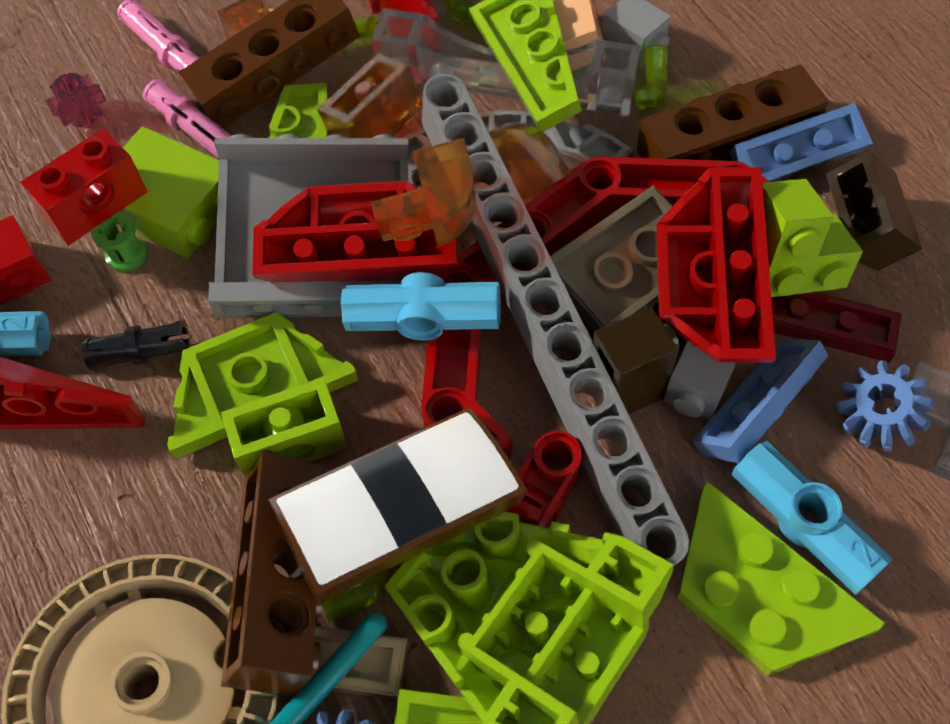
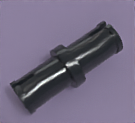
M183 320L142 329L139 325L129 326L125 329L124 333L84 339L82 342V352L104 350V352L83 358L90 370L130 361L134 365L145 364L148 362V358L183 352V350L190 348V338L169 340L170 337L189 334Z

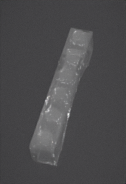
M383 8L372 37L377 77L425 84L435 75L448 74L460 79L470 92L520 99L490 48L459 37L441 27L425 14ZM597 39L581 47L566 50L581 109L629 116L641 46Z

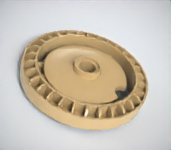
M144 554L116 560L86 573L66 586L42 608L24 632L11 658L3 686L1 719L2 724H46V694L56 663L74 635L95 616L97 618L88 624L70 644L58 667L52 693V709L55 724H224V722L270 724L279 714L281 695L246 690L243 706H231L235 689L221 687L223 669L216 662L218 648L226 642L220 629L204 613L188 604L164 598L144 599L143 595L151 593H174L190 596L210 604L229 619L233 577L222 569L198 559L173 554ZM127 599L130 600V602L110 609V606L115 605ZM147 675L159 676V685L150 697L143 700H135L133 698V690L140 679Z

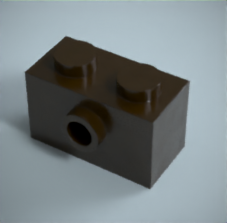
M870 150L865 151L826 174L839 215L838 218L863 250L860 257L861 260L879 271L923 249L896 172Z
M652 307L594 331L593 344L628 414L664 399L679 351V342L672 327L668 323L662 324Z

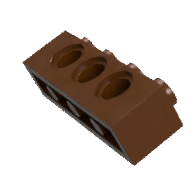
M287 0L178 73L210 119L220 125L221 128H224L269 97L275 95L283 89L284 85H289L305 73L310 72L314 67L338 51L346 48L361 36L348 6L342 0Z
M800 64L783 71H774L765 77L745 84H736L727 90L704 98L693 99L687 104L666 111L655 112L649 117L641 119L636 149L642 158L733 161L729 151L734 145L824 114L829 100Z
M262 451L245 475L221 687L290 697L317 672L321 657L320 643L315 641V624L320 616L323 602L317 605L268 499L324 474V465ZM274 564L281 566L289 577L280 574ZM269 617L277 619L283 625L285 633L277 631L271 625Z

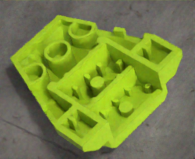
M503 512L404 561L384 587L424 644L428 646L453 684L459 689L478 715L482 724H590L643 643L649 630V618L662 599L673 572V564L623 536L604 532L603 539L571 533L570 525L552 521L551 527L545 528L520 522L519 514Z

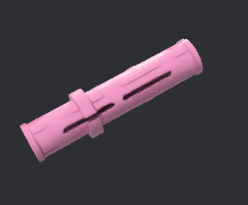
M125 0L121 3L117 14L121 16L119 20L158 54V59L164 66L179 72L199 59L191 51L190 44L183 37L172 34L161 22L145 10L137 0Z
M161 79L150 81L143 90V100L163 114L166 122L173 129L183 130L219 159L214 140L205 134V131H208L215 138H229L232 135L198 109L197 103L190 97L180 96ZM177 107L178 109H180L183 113H185L188 116V118L182 116L179 112L175 110V108Z

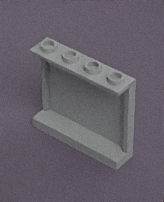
M236 134L229 138L214 139V145L219 157L215 282H209L208 302L216 318H262L274 312L279 313L285 318L342 317L341 294L342 289H346L347 285L401 284V281L269 282L256 279L252 275L253 227L264 219L268 220L281 206L310 186L391 181L409 182L408 138H396L385 134L377 135L373 138H349L339 134L329 135L325 138H301L292 134L281 135L278 138H254L245 134Z

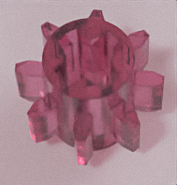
M66 73L59 76L49 86L54 96L46 99V103L52 114L59 116L63 126L67 127L72 124L76 127H86L96 122L99 116L103 115L98 104L105 102L106 98L100 85L93 84L88 74L82 77L77 73Z

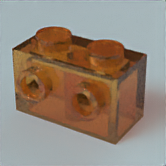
M377 53L317 110L329 135L339 134L349 138H373L374 136L384 134L394 136L422 109V100L409 66Z

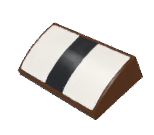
M468 407L268 499L318 605L521 504L528 490L497 440L476 413Z

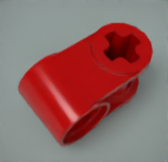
M550 431L536 441V444L518 471V475L528 491L521 504L505 512L519 514L520 522L550 528L552 521L557 522L565 502L580 476L582 452L576 438L563 431ZM551 456H562L570 462V465L563 470H553L548 468L544 461Z

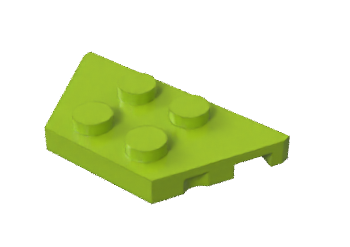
M277 312L187 348L182 352L179 370L182 375V381L175 394L173 408L177 415L173 436H168L167 446L169 452L176 460L227 438L221 416L222 411L323 377L328 391L331 393L359 381L356 370L348 361L342 363L326 352L323 344L309 334L298 332L292 322Z
M707 482L703 487L698 500V510L689 541L687 560L682 573L677 599L763 673L769 676L792 667L797 662L808 658L813 659L831 652L841 645L862 637L872 636L882 628L885 623L712 484Z

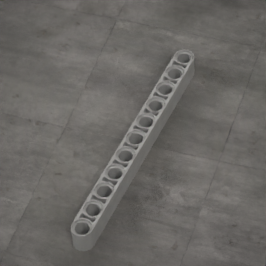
M435 75L425 83L423 90L421 119L423 128L496 282H499L503 297L569 434L577 439L581 446L582 464L616 535L623 536L647 550L646 537L648 535L657 536L662 539L668 550V556L665 560L675 566L684 559L688 552L689 538L687 531L466 86L453 75ZM462 143V144H466V145H468V146H459V145H457V144ZM482 182L488 184L489 186L482 187L474 183ZM503 222L509 225L510 227L499 228L493 225L492 223ZM524 263L531 270L521 271L514 268L512 264ZM544 305L553 314L541 315L535 312L531 306ZM553 349H567L573 354L575 360H561L554 354ZM581 392L589 394L595 399L598 407L588 408L582 406L575 399L574 394ZM609 439L616 443L620 450V456L613 457L603 453L598 446L597 440ZM629 486L637 489L643 497L644 505L636 507L627 503L622 496L621 487Z

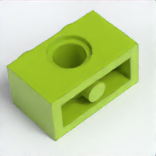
M324 377L221 412L234 460L244 477L262 451L311 462L348 449Z

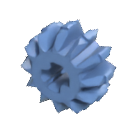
M881 360L877 364L878 374L873 376L866 368L860 366L856 370L860 384L845 381L841 389L848 399L837 403L838 413L850 416L843 423L846 433H856L862 430L859 440L860 444L866 448L873 443L876 436L881 437L884 452L892 451V437L898 436L906 446L913 445L915 438L910 428L918 431H927L930 426V420L923 413L934 409L933 398L922 395L927 389L926 380L924 378H916L908 381L910 367L906 364L898 367L893 375L888 372L887 362ZM883 398L894 400L895 411L891 412L887 408V414L876 413L875 401L879 400L883 405Z

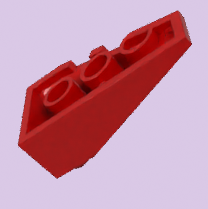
M0 357V430L145 427L146 418L128 395Z

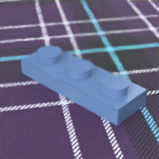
M852 103L736 144L729 153L733 161L745 163L750 167H761L762 176L770 182H776L865 150L873 142L856 104Z
M780 338L775 344V362L759 363L692 440L700 454L706 457L740 463L746 454L754 448L755 444L773 422L783 414L784 409L803 386L812 379L813 374L827 359L828 354L821 341Z

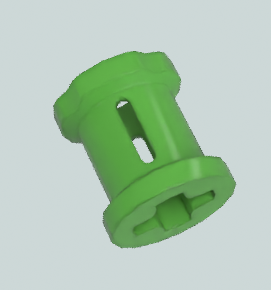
M118 212L91 230L93 241L98 247L105 250V261L116 272L128 273L135 271L147 259V247L143 241L135 236V224L129 215ZM116 224L120 225L123 232H119ZM120 252L122 258L124 259L123 261L120 260V258H119V256L117 255V253Z

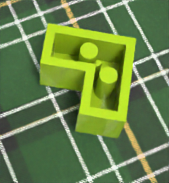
M807 179L763 183L771 297L847 288L863 250L837 215L830 212Z

